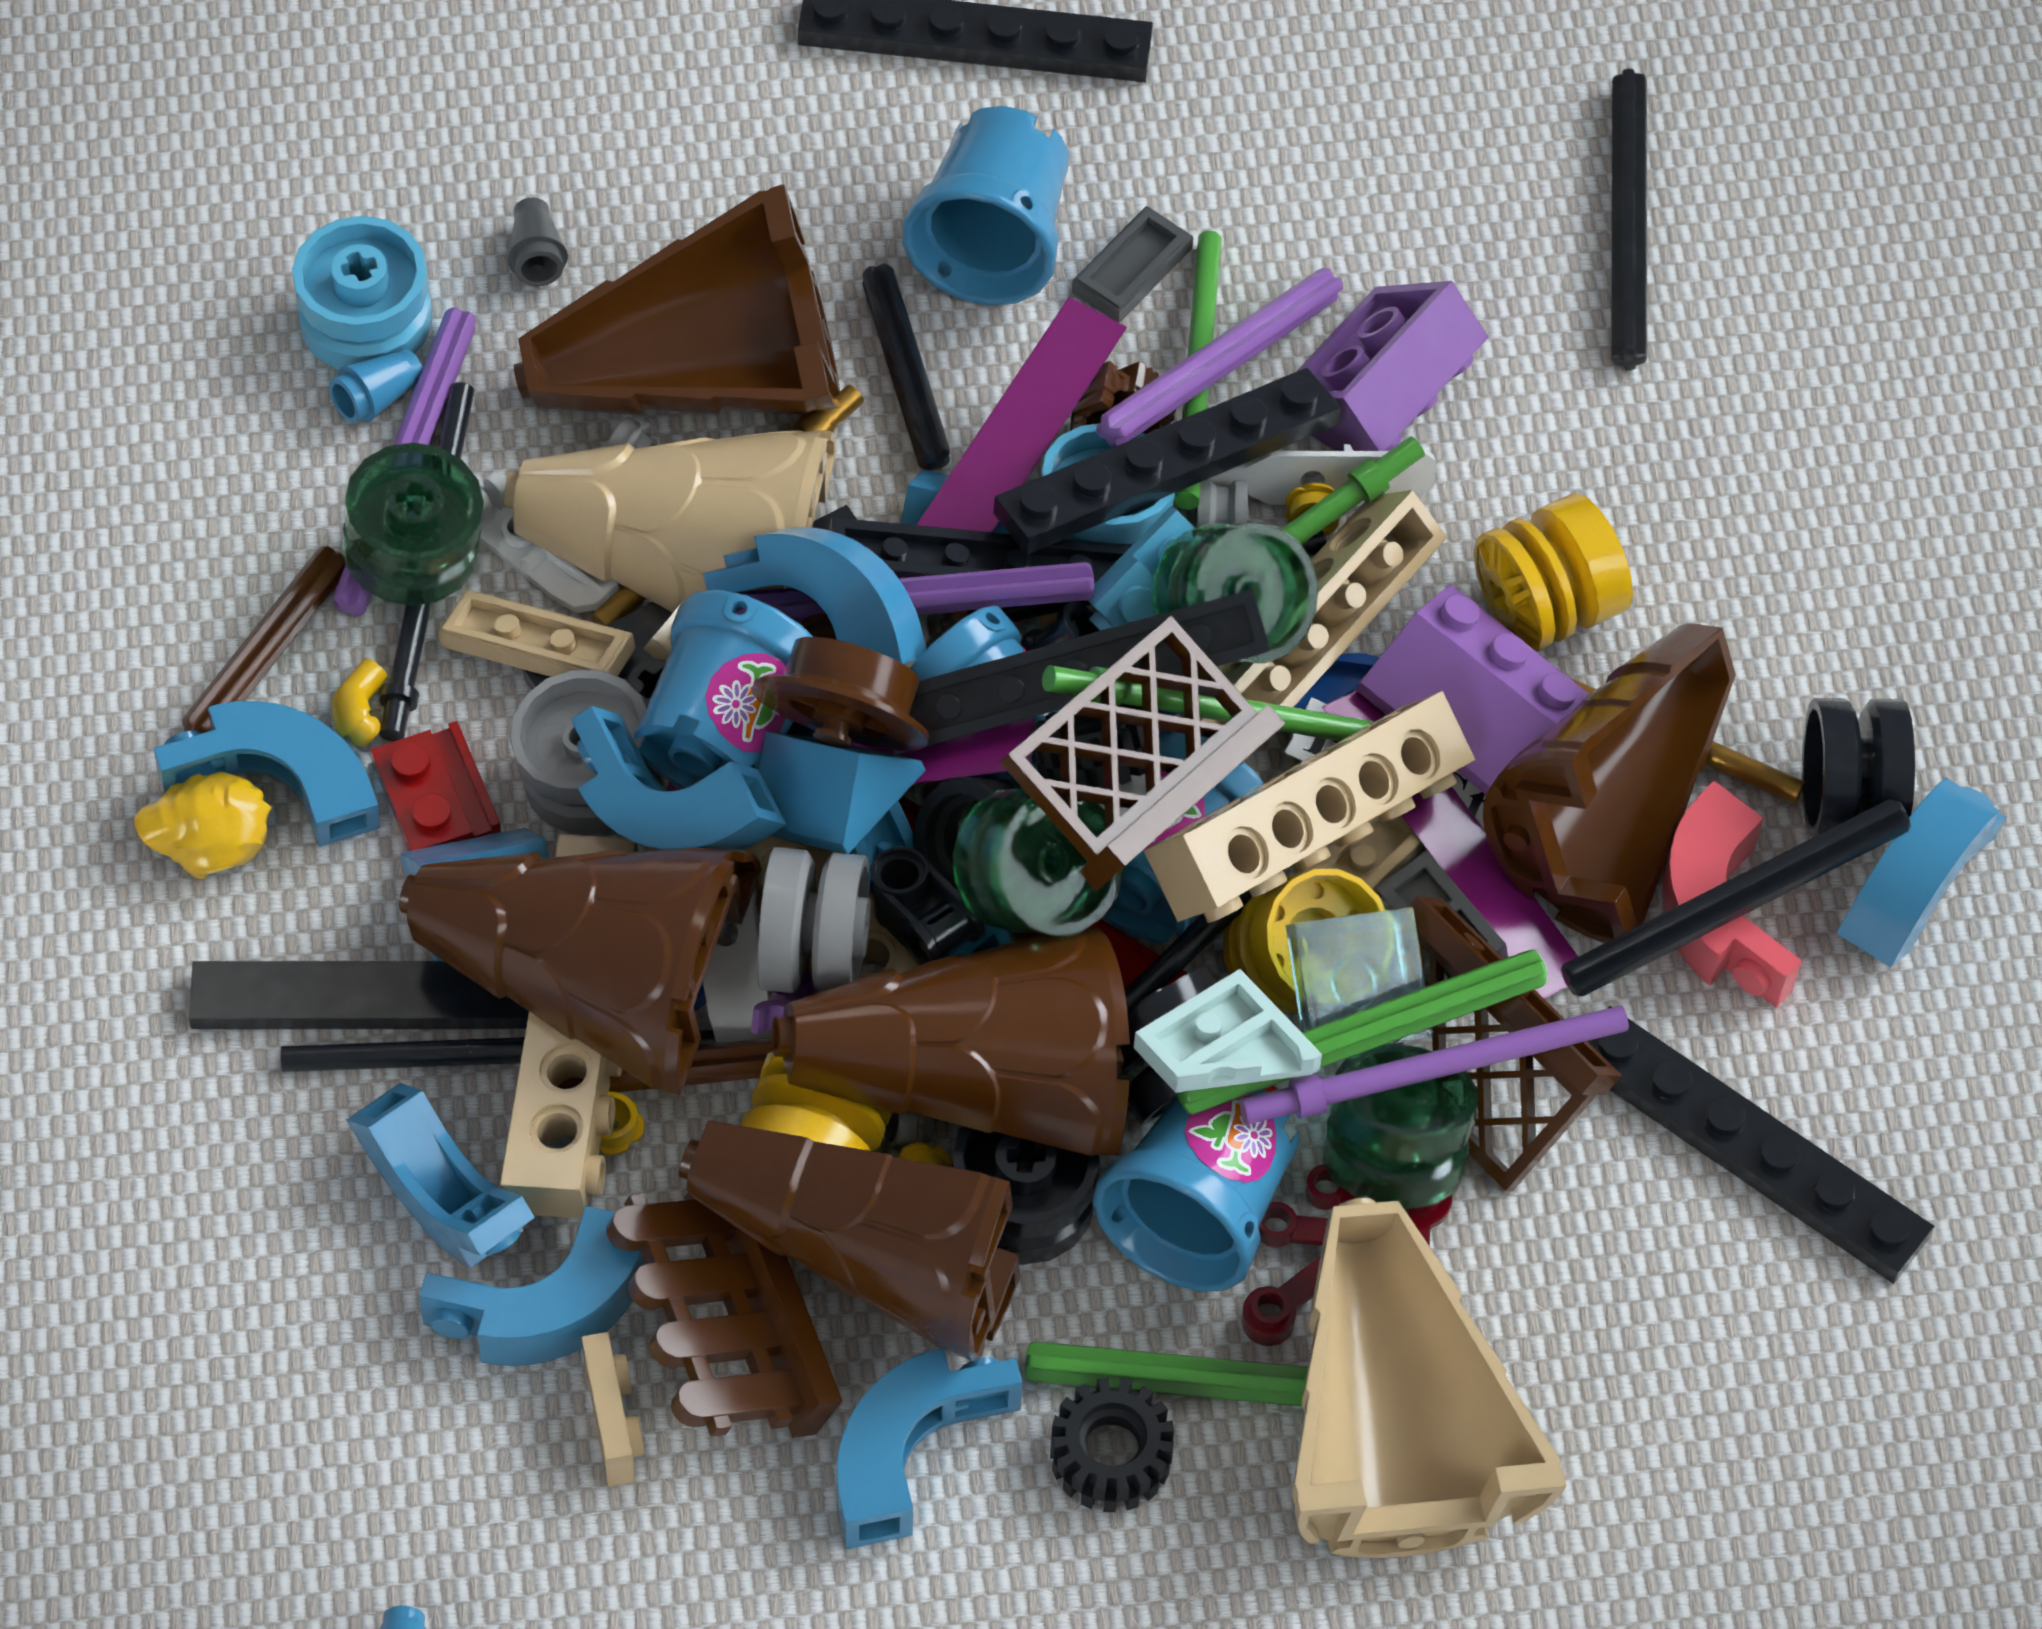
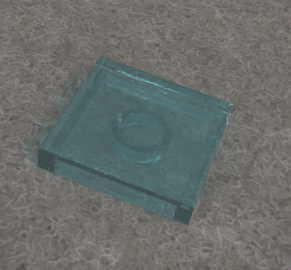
M1413 907L1285 925L1301 1032L1425 988ZM1432 1027L1388 1044L1432 1038Z

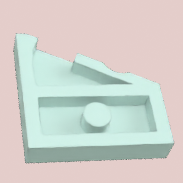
M1238 969L1136 1031L1134 1049L1175 1093L1312 1075L1320 1070L1322 1053L1241 969Z

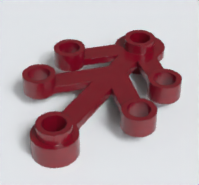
M1321 1164L1310 1171L1305 1190L1308 1201L1314 1207L1322 1210L1333 1209V1206H1339L1340 1203L1356 1198H1370L1376 1203L1399 1201L1429 1246L1430 1230L1440 1225L1447 1218L1452 1205V1191L1448 1182L1438 1172L1425 1167L1404 1169L1397 1173L1390 1182L1346 1178L1340 1168L1331 1164ZM1327 1180L1334 1183L1338 1189L1333 1193L1325 1194L1318 1191L1315 1184L1319 1181ZM1413 1190L1423 1191L1429 1194L1431 1199L1422 1203L1416 1202L1409 1197L1408 1193ZM1271 1202L1259 1226L1260 1241L1274 1248L1283 1247L1289 1243L1322 1246L1328 1218L1298 1216L1286 1203ZM1271 1218H1279L1285 1221L1288 1227L1283 1231H1272L1267 1228L1265 1222ZM1320 1256L1279 1288L1264 1286L1255 1289L1247 1296L1243 1305L1241 1324L1244 1333L1250 1340L1263 1346H1275L1283 1343L1291 1336L1295 1325L1296 1310L1313 1298ZM1261 1304H1274L1280 1307L1282 1312L1275 1317H1267L1258 1310V1307Z

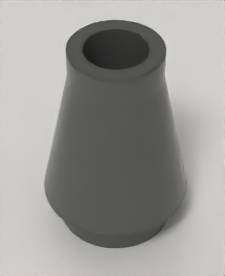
M525 198L519 201L513 209L514 224L508 254V265L521 282L530 286H545L553 283L561 276L568 260V254L550 216L548 204L539 198Z

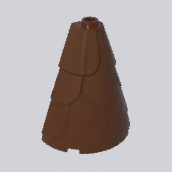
M785 185L775 186L767 191H758L683 240H675L614 282L604 281L518 338L522 362L514 364V374L522 398H532L536 406L543 409L642 415L646 409L719 414L721 411L805 414L810 411H828L839 408L838 398H833L840 394V386L827 319L814 270L811 271L808 257L802 246L805 244V240Z
M1690 623L1680 625L1619 666L1608 676L1606 684L1582 699L1581 703L1569 715L1518 753L1499 773L1487 792L1483 807V823L1488 843L1499 865L1527 898L1537 892L1546 901L1559 909L1554 918L1555 920L1584 936L1606 943L1644 923L1672 846L1675 832L1684 816L1698 773L1702 772L1736 676L1723 627Z
M686 848L632 853L617 850L545 859L538 853H525L425 864L418 870L416 875L410 874L405 879L400 894L399 908L401 913L407 914L408 926L415 942L499 999L506 996L570 1040H579L651 1088L663 1089L668 1093L681 1096L701 1040L694 1011L696 998L724 921L742 925L762 869L754 853L739 849Z
M1078 926L1065 930L1050 931L968 955L955 954L901 973L895 969H888L789 1002L785 1006L783 1016H775L771 1028L772 1051L775 1057H783L788 1084L898 1114L909 1111L982 1132H998L1089 1156L1098 1154L1104 1156L1119 1155L1125 1129L1129 1096V1079L1119 1078L1124 1063L1121 1047L1122 1045L1130 1044L1128 1014L1122 976L1115 952L1105 933L1098 927Z
M710 1120L706 1124L700 1141L691 1139L684 1151L679 1168V1177L687 1180V1194L775 1254L791 1256L850 1297L859 1298L947 1352H953L960 1357L972 1361L978 1360L983 1355L985 1339L992 1341L1021 1278L1018 1254L997 1248L1013 1207L1009 1181L991 1177L980 1172L893 1157L880 1152L816 1142L807 1137Z

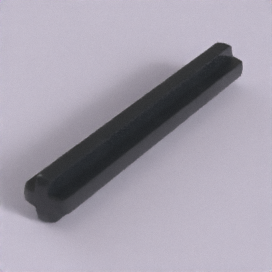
M885 263L877 267L869 266L863 271L862 285L918 466L929 471L934 468H943L950 462V447L894 269Z

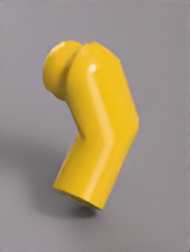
M368 658L363 659L333 695L330 703L335 730L341 737L347 735L357 747H364L369 744L381 730L380 721L369 713V700L388 679L385 670Z

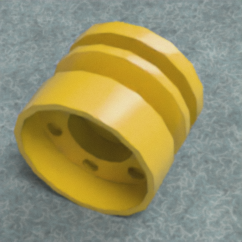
M1571 493L1537 509L1532 513L1530 522L1516 518L1509 521L1502 529L1497 527L1481 534L1475 540L1473 556L1476 575L1483 597L1494 619L1522 639L1536 652L1547 648L1553 641L1561 642L1573 635L1576 625L1589 629L1622 614L1631 607L1633 586L1624 550L1609 521L1599 507L1585 495Z
M1312 869L1292 876H1286L1288 881L1264 894L1252 897L1243 907L1242 913L1224 929L1223 954L1224 963L1229 974L1241 969L1283 1014L1304 1013L1320 1008L1342 1005L1367 994L1383 976L1392 951L1391 922L1380 897L1361 878L1340 869Z
M772 1051L766 1056L760 1079L753 1090L751 1103L754 1108L744 1114L740 1126L807 1137L816 1142L874 1151L881 1145L886 1125L889 1123L892 1112L788 1084L783 1057H775Z

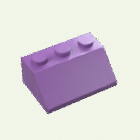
M1452 281L1375 287L1297 370L1308 367L1342 407L1339 424L1312 435L1314 438L1334 451H1344V444H1350L1353 451H1390L1402 440L1401 433L1415 417L1424 414L1435 405L1438 400L1437 393L1447 382L1469 368L1473 362L1472 355L1489 337Z
M1452 584L1415 613L1356 688L1357 692L1386 715L1404 705L1443 691L1476 759L1457 770V772L1485 795H1487L1488 790L1499 773L1518 753L1569 715L1581 703L1582 699L1589 695L1570 677L1562 673Z

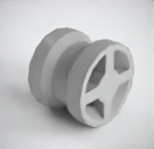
M1210 479L1201 482L1199 505L1195 508V529L1206 540H1209L1214 534L1227 535L1232 541H1245L1248 482L1234 480L1229 486H1216Z

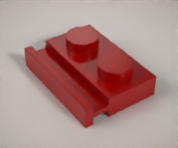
M458 721L448 723V729L433 734L431 730H427L370 749L372 764L408 851L501 832L499 818Z

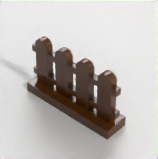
M645 1193L630 1195L624 1203L625 1206L619 1208L608 1222L606 1233L610 1242L617 1248L624 1251L641 1250L646 1264L640 1266L628 1282V1293L638 1306L645 1309L663 1308L668 1322L662 1324L653 1335L649 1343V1350L652 1357L659 1364L669 1368L685 1367L690 1381L681 1386L671 1401V1409L676 1419L689 1427L707 1426L711 1437L726 1435L732 1427V1422L768 1418L771 1429L788 1426L792 1438L816 1435L843 1400L787 1256L775 1254L688 1194L685 1195V1200L652 1204L648 1203ZM702 1244L706 1258L670 1261L666 1248ZM723 1301L728 1315L692 1319L687 1305ZM745 1359L751 1374L714 1378L709 1364Z

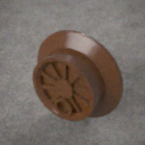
M822 637L798 638L794 642L785 673L782 675L759 677L754 681L751 689L754 697L764 706L795 723L814 730L813 737L831 746L850 748L853 742L881 749L915 751L923 749L928 744V731L909 715L920 681L917 674L904 664L862 646Z

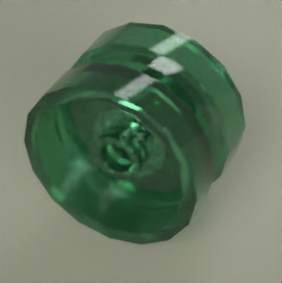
M414 442L387 446L362 461L349 478L344 501L345 522L342 534V549L347 569L363 589L384 601L413 606L439 602L462 588L475 571L480 548V528L484 509V500L479 480L465 462L441 447Z
M1258 523L1206 524L1184 532L1165 550L1154 574L1153 605L1156 615L1254 589L1271 652L1231 663L1265 664L1288 655L1306 637L1317 612L1318 582L1309 555L1295 537L1277 526Z
M1023 788L996 791L975 804L959 827L952 854L955 884L966 907L985 925L1013 933L1059 936L1082 932L1103 918L1118 896L1124 872L1123 867L1098 891H1095L1079 873L1088 864L1087 860ZM1077 800V816L1097 838L1105 831V810L1098 803Z
M1382 1045L1345 1059L1335 1072V1075L1432 1051L1416 1046ZM1467 1071L1331 1104L1330 1116L1327 1119L1323 1140V1164L1333 1181L1355 1197L1370 1198L1376 1203L1399 1201L1402 1207L1406 1209L1434 1205L1453 1195L1465 1178L1469 1157V1138L1474 1130L1478 1110V1089Z

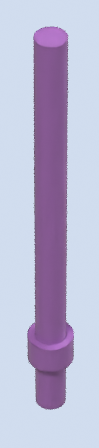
M1620 1005L1320 1079L1318 1074L1315 1073L1289 1080V1087L1241 1098L1239 1100L1240 1111L1246 1125L1293 1113L1299 1119L1325 1113L1327 1105L1626 1032L1629 1029L1628 1018L1625 1009Z

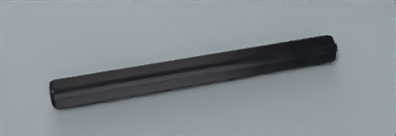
M1630 68L1623 69L1622 74L1616 75L1612 79L1611 359L1615 365L1624 366L1625 370H1634L1636 365L1643 364L1647 360V79L1644 74L1634 73V69Z
M1886 800L1564 963L1561 967V972L1568 989L1573 995L1583 997L1908 832L1911 828L1906 810L1899 801Z

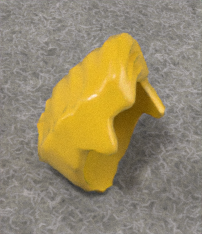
M216 772L210 775L195 774L183 783L171 785L159 800L142 806L134 817V826L139 838L148 847L161 854L170 856L174 862L179 863L191 876L204 880L208 874L231 869L252 861L263 850L264 844L267 841L268 814L272 807L263 801L262 791L249 780L226 772Z

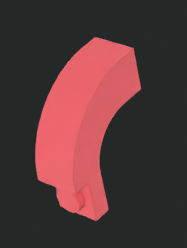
M1713 781L1689 806L1675 832L1663 878L1662 905L1664 913L1726 882L1728 877L1756 848L1764 817L1716 781ZM1744 915L1677 949L1692 970L1708 985H1711L1725 970H1728L1733 974L1734 979L1743 990L1753 996H1762L1776 1008L1793 991L1802 962L1800 958L1753 924Z

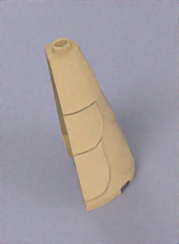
M824 430L807 432L779 431L722 439L698 438L638 449L627 443L529 459L522 462L519 472L509 471L505 484L503 503L505 508L513 509L515 534L604 582L614 580L673 613L681 602L694 592L707 591L703 573L725 568L723 555L757 548L754 538L756 535L794 527H813L818 502H826L837 452L836 437L834 432ZM772 585L745 590L741 592L782 589L791 587Z
M1356 1198L1346 1201L1340 1206H1333L1326 1222L1308 1323L1310 1332L1313 1334V1341L1301 1403L1304 1417L1292 1499L1295 1504L1297 1526L1302 1537L1309 1544L1319 1542V1538L1325 1539L1328 1542L1330 1553L1356 1558L1408 1557L1440 1552L1490 1538L1487 1527L1495 1526L1498 1520L1511 1514L1513 1523L1521 1524L1551 1505L1567 1487L1564 1473L1560 1468V1458L1506 1377V1368L1459 1300L1462 1293L1399 1201L1376 1203L1370 1198Z

